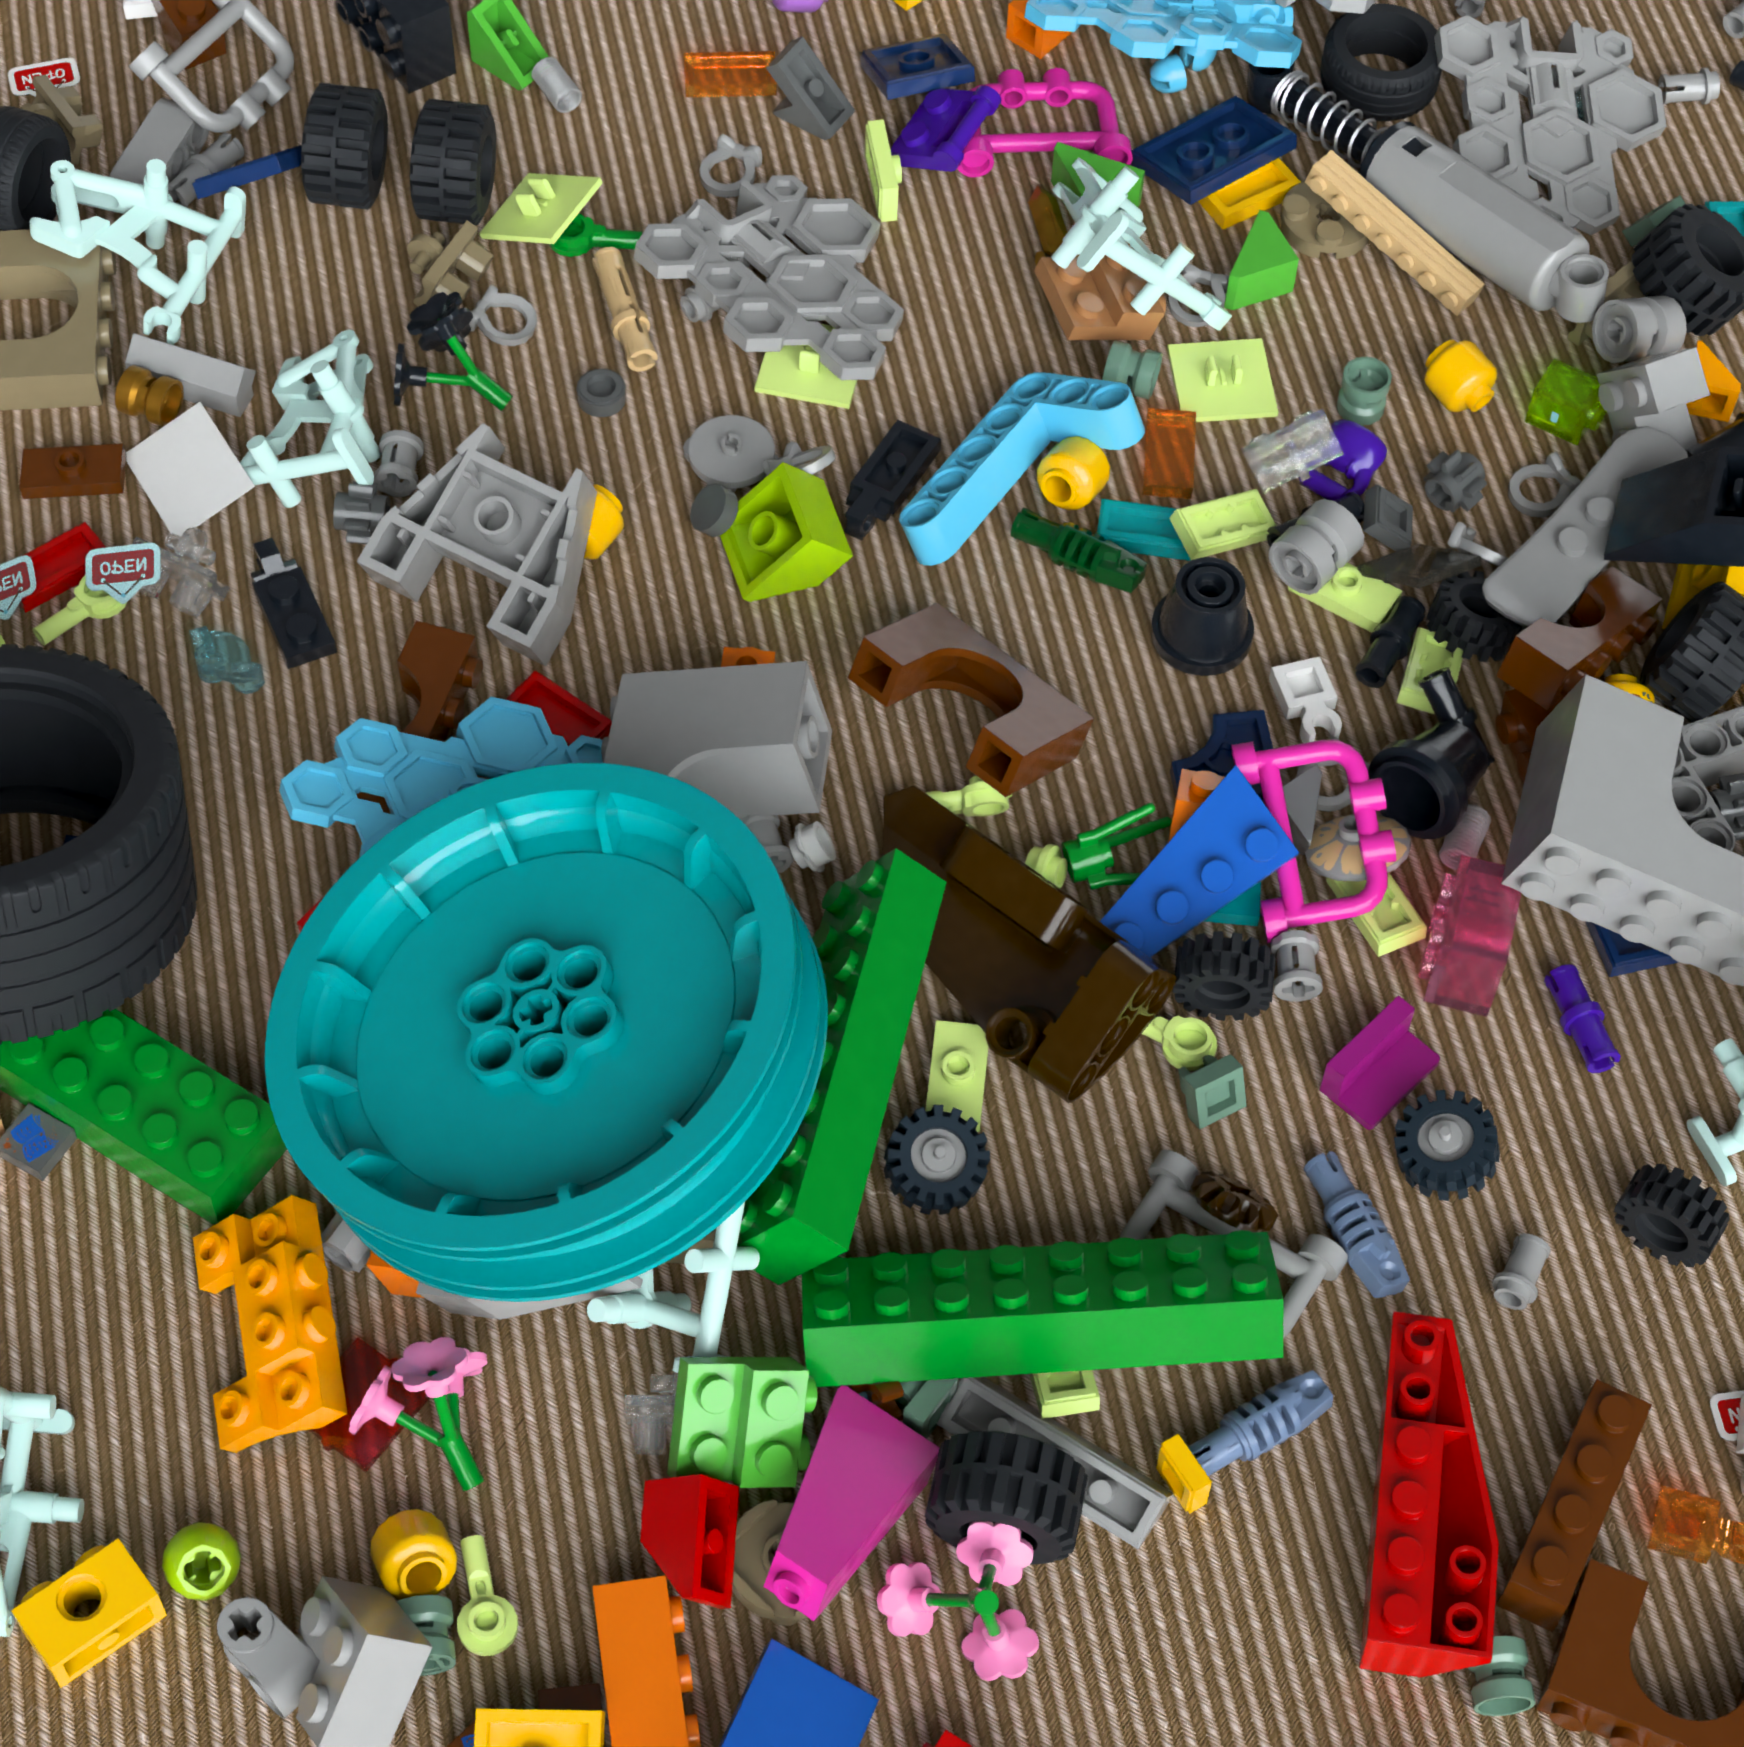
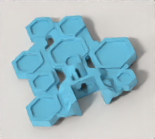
M1029 0L1026 3L1024 15L1026 19L1043 30L1075 32L1081 24L1097 25L1111 34V45L1130 57L1165 59L1175 45L1192 46L1196 49L1208 50L1231 48L1232 53L1255 67L1290 68L1299 56L1302 40L1293 35V8L1291 6L1283 8L1275 3V0Z
M491 696L459 722L456 737L451 736L445 742L399 732L394 725L359 718L336 736L334 750L338 758L325 764L305 760L281 779L279 792L291 820L325 828L331 826L335 821L355 825L362 841L360 858L381 838L418 812L460 790L487 780L478 778L477 775L492 779L508 773L547 765L603 763L601 753L603 740L581 735L568 746L563 736L552 734L541 708ZM364 792L384 797L391 814L383 812L380 803L359 799L356 794Z

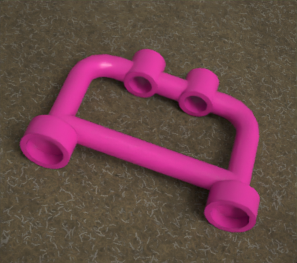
M1063 68L1048 70L1043 75V82H1025L1021 71L1008 69L999 74L997 83L982 84L969 90L976 91L979 86H989L998 92L1001 97V104L1010 109L1021 107L1026 101L1046 100L1047 104L1052 107H1063L1070 103L1071 100H1088L1097 107L1100 131L981 134V128L979 127L964 149V158L958 167L959 172L967 177H981L989 173L994 166L993 153L1054 151L1057 142L1081 150H1094V154L1127 165L1132 163L1133 156L1130 140L1125 135L1119 133L1115 102L1111 94L1101 85L1088 81H1070L1069 73Z
M1318 740L1256 752L1253 741L1231 745L1234 766L1236 765L1250 785H1261L1265 806L1292 843L1293 839L1280 769L1323 761H1336L1340 763L1347 774L1350 801L1356 821L1362 863L1365 868L1366 885L1359 894L1307 904L1304 903L1296 857L1279 868L1276 872L1281 897L1260 901L1267 943H1271L1273 938L1282 932L1288 931L1289 928L1353 918L1372 911L1382 901L1388 888L1386 863L1397 860L1391 829L1379 831L1376 811L1386 809V799L1381 777L1369 779L1368 769L1362 755L1352 745L1340 740Z

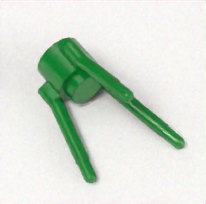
M1147 803L1095 829L1076 834V839L1062 842L1063 858L1067 860V871L1071 881L1077 883L1087 880L1090 890L1109 885H1132L1141 873L1106 874L1105 869L1114 867L1111 848L1169 827L1171 825V818L1168 816L1108 836L1153 813L1155 805Z

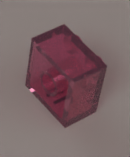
M1461 855L1455 875L1444 873L1438 900L1435 902L1428 933L1430 936L1428 944L1425 946L1418 973V978L1427 980L1423 1001L1485 1017L1488 1016L1507 963L1521 892L1501 884L1505 865Z

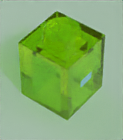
M1554 358L1533 390L1524 422L1578 446L1588 429L1593 431L1598 429L1606 413L1599 400L1598 390L1600 385L1598 378Z

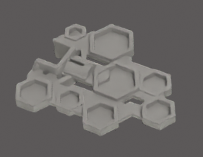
M1465 15L1439 27L1434 37L1437 66L1464 81L1465 89L1461 95L1464 118L1469 121L1470 127L1469 131L1457 137L1453 144V150L1573 229L1576 227L1592 235L1614 224L1620 216L1611 154L1615 153L1618 148L1628 152L1657 138L1667 126L1661 89L1634 75V70L1628 68L1634 58L1631 39L1613 29L1601 33L1590 27H1582L1576 20L1571 23L1561 40L1558 52L1532 50L1529 20L1523 16L1509 22L1494 21L1485 25ZM1581 90L1585 122L1578 119L1575 92ZM1518 92L1526 96L1529 103L1531 119L1522 123ZM1528 175L1547 185L1549 201L1542 197L1539 198L1537 182L1530 179Z
M772 175L768 183L751 184L748 181L742 180L735 218L727 220L706 200L697 199L685 214L674 218L671 223L648 224L637 241L634 259L656 279H690L695 284L694 291L711 307H721L727 312L724 318L723 333L744 352H779L783 346L809 345L820 355V362L840 380H873L884 361L886 347L880 341H892L902 323L904 309L855 269L856 263H864L879 236L881 223L852 198H806L808 187L794 175ZM786 234L806 253H808V255H804L801 251H799L796 248V246H794L788 239L784 237V235ZM750 264L768 278L766 283L748 268ZM818 321H826L834 329L829 332Z

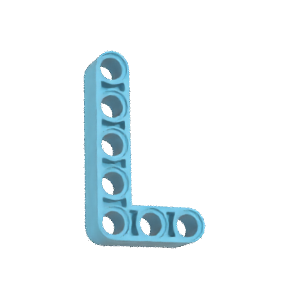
M1035 372L1019 378L899 515V522L917 561L922 565L932 566L952 557L1051 441L1060 442L1067 437L1079 436L1089 439L1102 449L1121 450L1141 440L1145 434V426L1131 389L1127 384L1121 382L1045 372Z

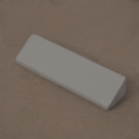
M985 1377L961 1378L957 1386V1392L950 1403H947L937 1422V1425L953 1435L977 1431L1007 1432L1040 1440L1069 1454L1084 1467L1085 1474L1088 1475L1081 1514L1136 1549H1140L1174 1495L1165 1487L1054 1419H1041L1038 1409Z

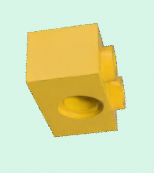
M119 1538L107 1546L99 1545L91 1548L76 1561L73 1569L54 1582L46 1581L36 1585L24 1595L21 1604L11 1610L22 1632L60 1688L167 1616L157 1592ZM89 1599L101 1601L97 1610L86 1617L72 1616L75 1608L83 1601Z

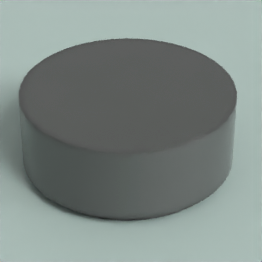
M594 369L582 375L577 383V401L580 408L588 415L594 417H608L618 413L626 403V385L623 378L615 371L609 369Z
M719 484L706 486L699 492L693 502L690 513L692 526L710 537L722 535L732 526L737 516V496L734 492Z

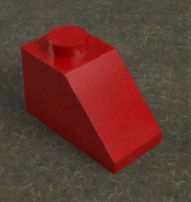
M702 1474L645 1481L643 1508L641 1511L640 1542L684 1599L719 1609L731 1608L739 1486Z

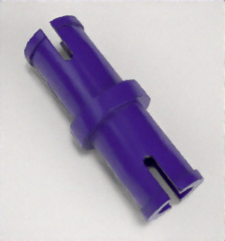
M1562 965L1550 971L1551 976L1546 975L1544 978V983L1550 990L1562 1014L1559 1023L1566 1035L1573 1037L1585 1061L1588 1072L1601 1073L1615 1066L1613 1062H1619L1621 1056L1618 1050L1615 1049L1602 1021L1605 1014L1598 1002L1591 1000L1575 965Z

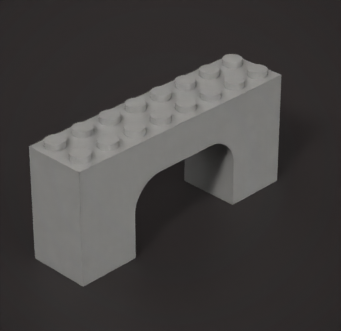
M807 661L622 674L618 695L613 696L610 703L612 724L609 737H604L602 741L601 753L603 763L638 767L676 778L713 797L738 818L748 815L773 816L820 813L832 728Z
M1585 674L1536 729L1501 884L1521 892L1529 899L1543 901L1569 912L1581 921L1592 922L1614 931L1628 941L1642 943L1668 954L1677 962L1691 964L1719 976L1729 984L1744 987V856L1707 841L1691 829L1680 815L1672 794V777L1684 716Z

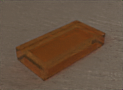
M775 51L684 53L685 97L777 95V83L766 69L775 59Z
M1147 408L1142 495L1192 499L1196 412Z

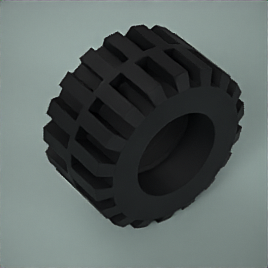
M319 83L315 89L306 112L301 150L302 181L310 202L366 210L372 207L379 194L383 180L388 141L387 109L380 90L330 83Z
M429 99L424 104L416 122L410 160L411 199L416 215L420 219L464 224L468 220L472 224L478 225L484 217L492 194L496 164V128L488 105Z
M1684 204L1682 207L1679 206L1634 247L1635 253L1632 254V264L1635 268L1633 273L1635 279L1640 284L1639 288L1643 295L1646 297L1666 295L1675 299L1682 307L1686 317V333L1692 332L1696 336L1712 335L1744 309V236L1741 235L1731 222H1728L1719 213L1712 212L1707 207L1699 204L1697 206Z
M1722 581L1701 590L1676 614L1651 648L1640 675V684L1645 685L1654 693L1655 697L1678 714L1684 716L1690 723L1713 714L1744 683V597Z
M997 1431L957 1434L951 1436L949 1440H944L940 1446L925 1512V1522L935 1535L956 1548L958 1542L962 1538L967 1537L968 1526L973 1521H990L992 1523L997 1522L1020 1529L1021 1538L1033 1546L1034 1555L1030 1565L1053 1563L1054 1561L1067 1558L1075 1549L1088 1475L1085 1474L1084 1467L1076 1462L1072 1456L1050 1444L1031 1437Z

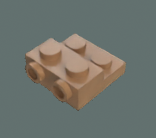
M1106 255L1090 272H1085L1077 266L1078 257H1075L1066 269L1060 267L1051 257L1040 258L1034 272L1067 340L1151 339L1166 312L1164 294L1161 295L1145 316L1137 312L1130 304L1148 281Z

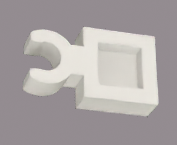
M1320 656L1271 667L1269 681L1286 720L1297 717L1302 719L1300 727L1302 742H1313L1316 736L1314 727L1318 726L1327 729L1331 739L1336 737L1339 740L1342 721L1340 716L1332 710L1335 709L1338 697Z

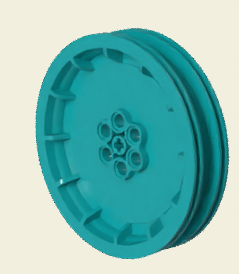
M567 763L529 768L501 775L467 787L418 812L368 849L347 869L320 901L305 923L286 959L272 999L265 1039V1075L269 1102L281 1138L302 1173L329 1203L334 1206L358 1238L378 1257L395 1269L428 1286L475 1299L527 1302L571 1297L610 1287L634 1278L679 1255L722 1224L756 1191L770 1174L795 1136L808 1110L821 1072L828 1028L826 983L822 964L812 936L789 897L776 867L756 836L727 807L694 786L676 778L638 767L607 763Z

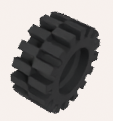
M1459 570L1457 576L1453 572L1450 573L1445 580H1442L1428 611L1426 620H1429L1427 624L1429 632L1436 631L1433 638L1438 643L1447 641L1446 649L1451 653H1454L1457 647L1463 649L1462 658L1470 660L1472 655L1475 654L1479 662H1487L1490 656L1494 661L1501 660L1503 655L1507 654L1515 636L1521 632L1523 627L1504 617L1488 605L1482 592V586L1485 581L1484 572L1475 570L1473 577L1470 576L1467 570Z
M1214 931L1213 938H1208L1205 933L1197 934L1195 941L1188 938L1183 941V947L1179 946L1177 949L1174 974L1177 979L1176 985L1173 987L1175 1000L1177 1003L1184 1002L1183 1008L1189 1012L1197 1008L1198 1016L1207 1018L1209 1013L1216 1014V1020L1225 1021L1226 1015H1232L1235 1021L1244 1020V1013L1251 1017L1258 1016L1260 1009L1266 1011L1270 1007V1002H1272L1275 956L1274 954L1270 955L1271 949L1267 945L1259 947V940L1253 937L1247 941H1242V934L1233 932L1231 938L1224 937L1223 931Z
M1650 1164L1644 1165L1641 1170L1638 1169L1614 1209V1212L1617 1213L1614 1217L1616 1223L1624 1225L1621 1229L1622 1233L1626 1237L1634 1236L1636 1240L1633 1244L1642 1250L1645 1246L1652 1250L1650 1255L1659 1260L1662 1255L1666 1256L1668 1264L1678 1266L1680 1261L1686 1267H1694L1696 1262L1699 1265L1704 1264L1728 1225L1730 1217L1729 1213L1725 1212L1726 1204L1723 1200H1714L1717 1192L1711 1187L1706 1189L1700 1187L1699 1185L1702 1180L1693 1175L1691 1180L1683 1177L1684 1170L1674 1167L1672 1172H1669L1665 1164H1656L1655 1168Z

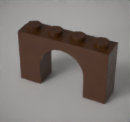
M935 603L864 636L848 675L849 680L885 707L925 689L956 691L988 707L998 718L982 727L966 768L1004 797L1015 793L1076 759L1094 720L1091 715L939 603Z
M1590 1558L1575 1588L1536 1710L1549 1714L1551 1721L1564 1729L1575 1732L1588 1730L1609 1739L1612 1747H1744V1681L1735 1709L1722 1717L1712 1720L1696 1721L1674 1716L1658 1707L1646 1696L1637 1683L1632 1671L1630 1642L1649 1582Z

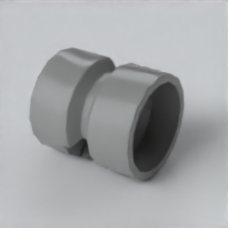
M1666 295L1608 300L1599 307L1594 316L1592 325L1593 342L1602 358L1611 363L1635 361L1646 356L1678 351L1685 340L1687 330L1686 317L1677 301Z
M1322 499L1316 501L1299 517L1294 526L1289 527L1269 548V560L1273 570L1286 585L1299 593L1314 594L1336 574L1338 568L1343 567L1364 545V534L1359 522L1344 506L1332 500Z

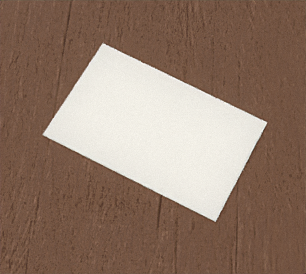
M198 402L126 452L128 465L175 541L255 487L201 402Z

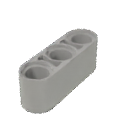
M160 98L154 104L114 165L109 177L144 185L147 162L152 159H159L166 164V176L169 183L186 168L185 163L192 155L199 154L207 140L209 130L202 128L194 122L175 101Z

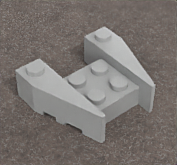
M482 423L455 449L458 453L435 475L429 473L416 485L418 490L399 508L395 505L381 518L356 562L375 582L415 602H418L443 556L508 587L486 627L502 645L546 666L571 623L597 491L585 473L578 468L575 469L563 492L499 462L498 460L505 447L492 429Z

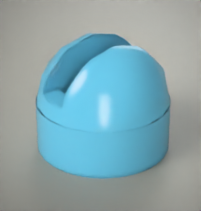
M1180 46L1179 56L1184 67H1189L1193 62V71H1201L1209 67L1218 50Z
M1178 54L1168 55L1165 59H1159L1152 65L1150 81L1156 90L1164 94L1186 89V72Z

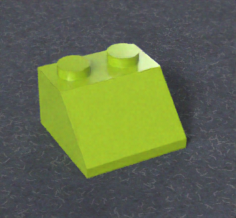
M784 462L738 501V512L735 521L725 533L720 535L742 598L749 602L819 586L853 557L824 480Z

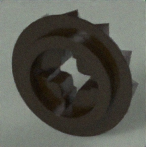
M1211 1171L1201 1172L1200 1175L1195 1176L1190 1185V1190L1197 1197V1203L1205 1211L1240 1230L1257 1232L1258 1230L1270 1231L1278 1217L1275 1208L1268 1199L1257 1194L1256 1190L1248 1188L1240 1181H1234L1224 1174L1217 1175Z

